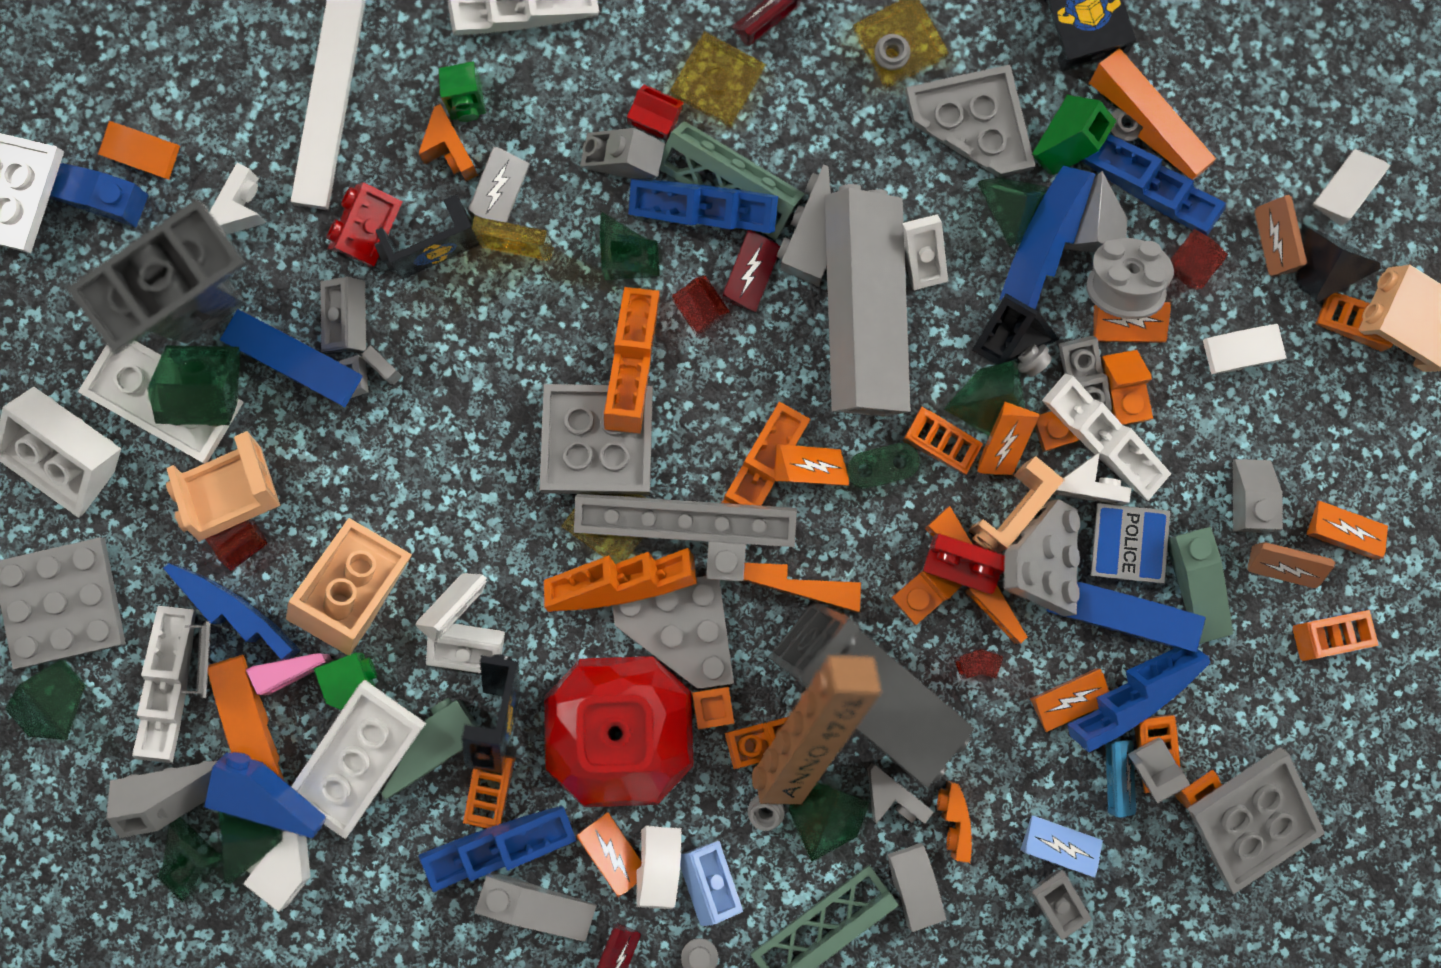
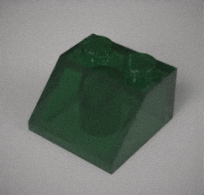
M166 345L147 387L155 424H171L175 426L184 424L230 425L238 404L239 347Z

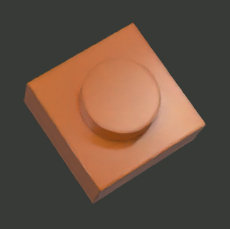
M1052 411L1039 415L1035 430L1043 452L1079 441Z
M729 687L692 693L698 729L735 724Z

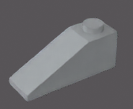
M491 872L485 878L474 913L510 925L585 942L597 904L497 872Z

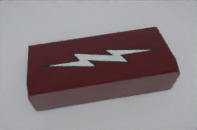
M764 0L735 23L732 29L746 46H751L801 5V0Z
M748 230L723 292L722 300L756 313L777 260L780 245L754 231Z
M620 923L614 924L597 968H628L641 933Z

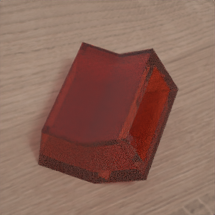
M1194 229L1170 259L1174 268L1173 276L1180 279L1190 290L1202 289L1228 254L1213 239Z
M706 276L693 279L684 288L672 295V301L696 336L717 324L730 313Z
M252 518L206 538L217 559L230 571L268 544L262 531Z
M977 649L957 655L953 659L960 679H968L977 675L997 679L1003 656Z

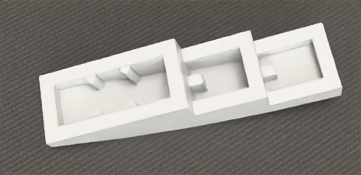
M448 0L453 36L528 29L593 17L599 14L597 0Z
M1065 373L1043 398L1042 402L1093 454L1099 453V459L1143 499L1149 501L1171 475L1168 469L1132 428L1123 426L1103 402L1092 398L1074 376Z
M157 607L141 674L145 682L137 712L140 724L132 754L137 760L173 763L186 693H181V691L187 690L194 628H185V625H195L196 612L194 609Z

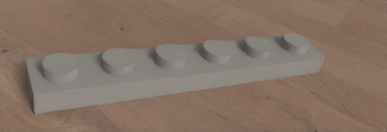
M577 494L575 496L574 533L795 547L797 508Z

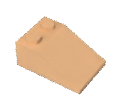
M348 518L289 600L286 620L344 654L351 655L370 627L412 554Z

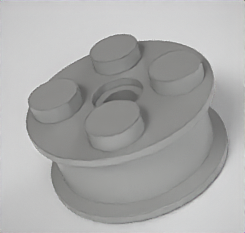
M1119 238L1106 241L1096 250L1092 263L1093 270L1088 276L1086 288L1090 299L1097 307L1108 314L1125 319L1146 318L1154 315L1163 307L1167 295L1166 288L1171 284L1174 268L1170 258L1161 250L1159 244L1153 241Z

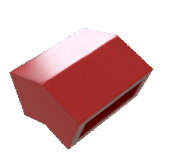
M643 85L637 90L633 105L627 115V122L629 125L667 141L678 121L684 102Z

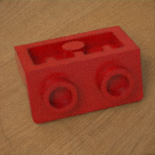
M365 182L356 184L354 188L349 187L341 203V206L345 208L340 221L335 219L328 231L327 239L331 240L328 250L343 253L370 267H375L379 257L375 243L380 242L375 230L382 227L389 234L403 201Z
M938 533L933 536L923 571L987 594H993L1000 574L1004 573L1005 555Z

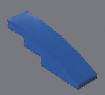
M1110 133L1098 152L1081 160L1096 172L1101 173L1103 171L1109 181L1143 203L1205 237L1209 235L1226 208V202L1195 188L1193 180L1163 166L1161 158Z
M1062 166L1043 196L1025 231L999 299L1008 294L1036 310L1046 275L1055 277L1065 242L1071 244L1075 242L1096 175L1095 173Z
M633 178L630 184L628 214L690 226L701 224L724 229L741 228L772 233L775 232L778 196L707 185Z
M239 309L236 310L220 338V341L343 407H346L363 377L358 372Z
M168 563L163 568L210 624L221 625L224 621L228 620L246 642H256L262 637L281 660L291 659L301 651L273 621L245 599L219 583L180 565Z
M1077 581L1080 591L1079 600L1077 601V615L1063 617L1117 631L1127 636L1197 653L1206 620L1205 616ZM1049 609L1046 610L1048 613L1062 616Z
M1174 648L1126 670L1127 684L1096 697L1099 710L1067 724L1070 737L1088 753L1120 737L1152 716L1183 691L1210 664L1209 657L1199 649L1197 653Z
M562 805L481 830L418 856L433 892H436L466 878L471 882L503 867L508 871L577 840Z

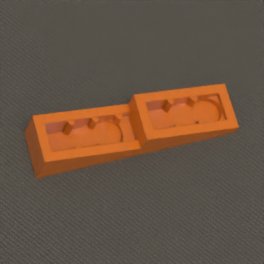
M1120 48L1099 63L1089 84L1143 126L1138 135L1142 141L1191 180L1196 179L1213 164L1216 159Z
M624 287L614 343V358L604 410V430L641 434L660 291Z
M950 506L945 508L924 528L932 537L940 533L972 544ZM996 586L993 594H987L969 587L965 590V593L1014 644H1021L1027 638L998 586Z
M745 563L743 581L854 613L860 612L861 582L787 579L788 564Z

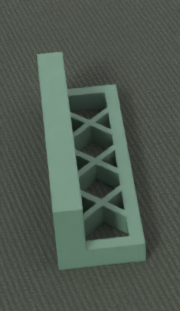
M683 121L671 132L665 144L660 170L680 183L706 185L703 183L699 171L708 169L716 174L719 186L715 187L740 188L744 191L777 195V212L782 215L775 226V232L764 233L774 240L780 237L791 214L800 205L805 193L686 121ZM673 149L685 155L689 167L679 169L668 162Z
M868 864L752 951L750 955L759 968H770L762 958V955L773 947L788 949L786 964L781 968H817L898 907L899 904ZM869 876L880 891V894L869 902L854 900L856 885ZM850 890L849 899L840 898ZM833 902L848 904L846 919L840 924L824 922L826 907ZM853 905L861 906L860 909L852 914ZM820 913L819 921L810 920ZM802 925L818 927L816 942L809 947L794 945L796 930ZM823 928L832 929L822 936ZM790 935L789 944L781 942L783 939ZM793 950L802 951L792 959Z

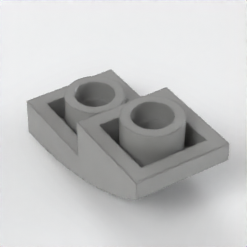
M1092 335L1059 343L1064 374L1074 376L1093 399L1103 402L1111 411L1112 405L1108 379L1102 372L1098 339Z
M919 843L887 854L894 887L900 893L906 925L911 932L946 921L937 882L924 845Z

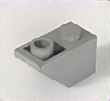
M636 128L587 133L586 141L583 145L580 167L631 179L656 178L659 174L665 143Z

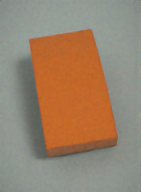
M109 121L98 155L169 180L180 145Z
M788 717L726 732L725 737L733 769L759 763L764 756L765 750L770 747L777 732L781 730Z
M946 781L945 789H939L937 798V810L942 811L941 818L946 821L955 822V828H949L946 850L951 851V857L954 860L970 863L972 834L966 801L959 784Z

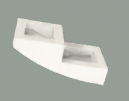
M1278 324L1231 332L1203 340L1211 375L1286 359Z
M645 826L641 829V867L637 869V907L675 908L680 873L681 828Z

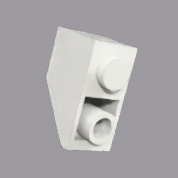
M278 829L270 839L274 845L266 855L260 853L249 865L246 871L250 873V876L243 883L278 912L288 907L311 877L306 836Z

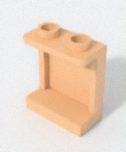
M1411 265L1387 268L1377 282L1378 288L1371 303L1363 312V321L1359 327V332L1364 335L1377 334L1416 358L1413 366L1423 372L1441 371V284Z
M248 431L234 436L238 449L183 473L174 465L166 468L170 481L166 482V488L179 511L175 512L176 521L183 532L189 531L198 541H202L280 506L262 448Z
M1036 456L1031 458L1013 475L1030 489L997 530L984 519L973 524L968 530L974 535L971 539L973 543L978 547L992 550L996 553L1008 549L1062 484L1064 479Z

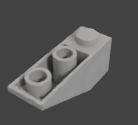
M824 164L819 175L812 173L805 193L809 194L810 197L805 207L798 205L791 225L796 227L791 239L786 237L783 239L777 254V258L782 259L781 271L818 287L827 269L825 195L831 194L829 166Z
M204 761L196 765L166 768L158 772L142 775L133 774L125 778L110 780L107 821L119 838L160 830L206 801L212 767L217 761Z

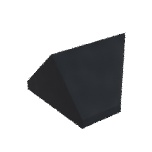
M1302 223L1301 238L1307 263L1298 270L1297 285L1298 288L1318 302L1381 269L1380 262L1361 250Z
M1005 294L993 311L972 351L1003 368L1005 364L1018 359L1019 355L1033 344L1037 347L1043 344L1049 345L1060 340V338L1038 311Z

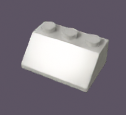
M32 387L2 408L0 417V462L75 516L81 517L114 474L121 448L109 438L104 437L87 425L81 418L76 417L56 403L54 399L45 395L37 388Z

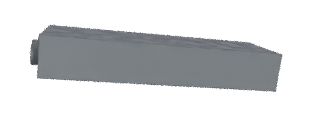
M857 184L842 185L839 187V191L825 195L832 412L891 416L911 412L905 248L902 224L904 223L903 198L890 196L888 191L881 189L861 190V186Z

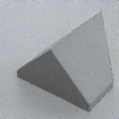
M1103 171L1094 178L1074 244L1065 242L1064 250L1096 252L1108 240L1126 238L1128 218Z

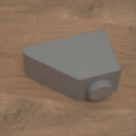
M1234 459L1233 532L1270 533L1282 530L1283 492L1271 460Z

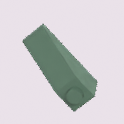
M1211 526L1168 538L1167 550L1186 611L1206 617L1200 644L1233 635L1222 560Z
M448 697L430 709L433 715L424 721L426 723L401 759L381 793L385 800L393 797L463 751L461 738L465 724L478 726L462 699L452 702Z

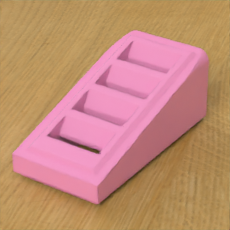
M316 653L252 666L246 669L256 693L270 695L315 672L314 668L330 663L333 660L330 654Z

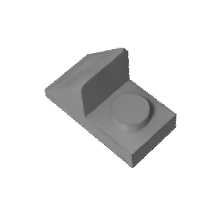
M871 763L867 768L872 817L876 824L894 801L899 803L895 810L911 823L916 818L924 824L927 822L934 811L875 764Z
M1063 870L1054 871L1027 890L1061 941L1092 920Z

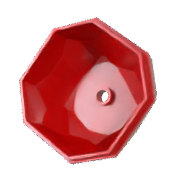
M654 656L580 658L544 696L546 772L583 807L658 805L694 766L691 691ZM613 726H618L623 731V736L618 741H614L609 737V730Z

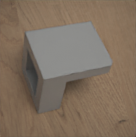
M1158 737L1128 754L1145 786L1157 803L1190 786L1184 772L1176 764L1161 738Z

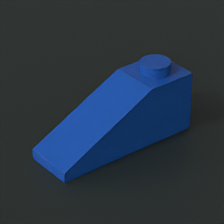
M60 163L49 198L136 228L149 195L135 183L103 172Z
M226 752L212 767L204 806L206 808L309 838H314L325 823L326 816L264 763L252 760L244 753Z

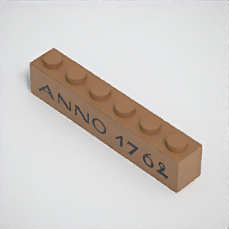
M828 656L820 670L815 673L814 679L807 690L802 693L801 699L794 710L789 713L787 721L781 730L777 732L770 747L765 750L761 761L753 769L752 785L755 790H758L760 804L803 803L881 694L874 657Z

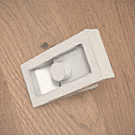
M236 163L210 210V213L226 235L262 225L266 222L259 214L244 207L246 202H250L254 198L259 178L249 168L239 163Z
M938 214L902 223L905 263L913 290L948 282L942 221Z
M1098 453L1063 477L1064 481L1053 494L1122 506L1130 502L1132 488L1122 487L1121 480L1113 478H1099V482H1095L1099 460Z

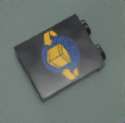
M1047 0L1062 46V51L1057 58L1061 72L1104 60L1119 48L1124 53H1128L1136 42L1123 0Z
M457 194L443 200L455 227L401 251L397 250L396 245L382 227L375 230L380 242L375 243L376 250L390 272L396 270L402 279H405L481 245L470 218Z
M495 654L491 657L481 655L480 670L483 693L503 696L495 729L465 724L461 738L465 768L502 774L520 696L519 661H514L510 657L501 654Z

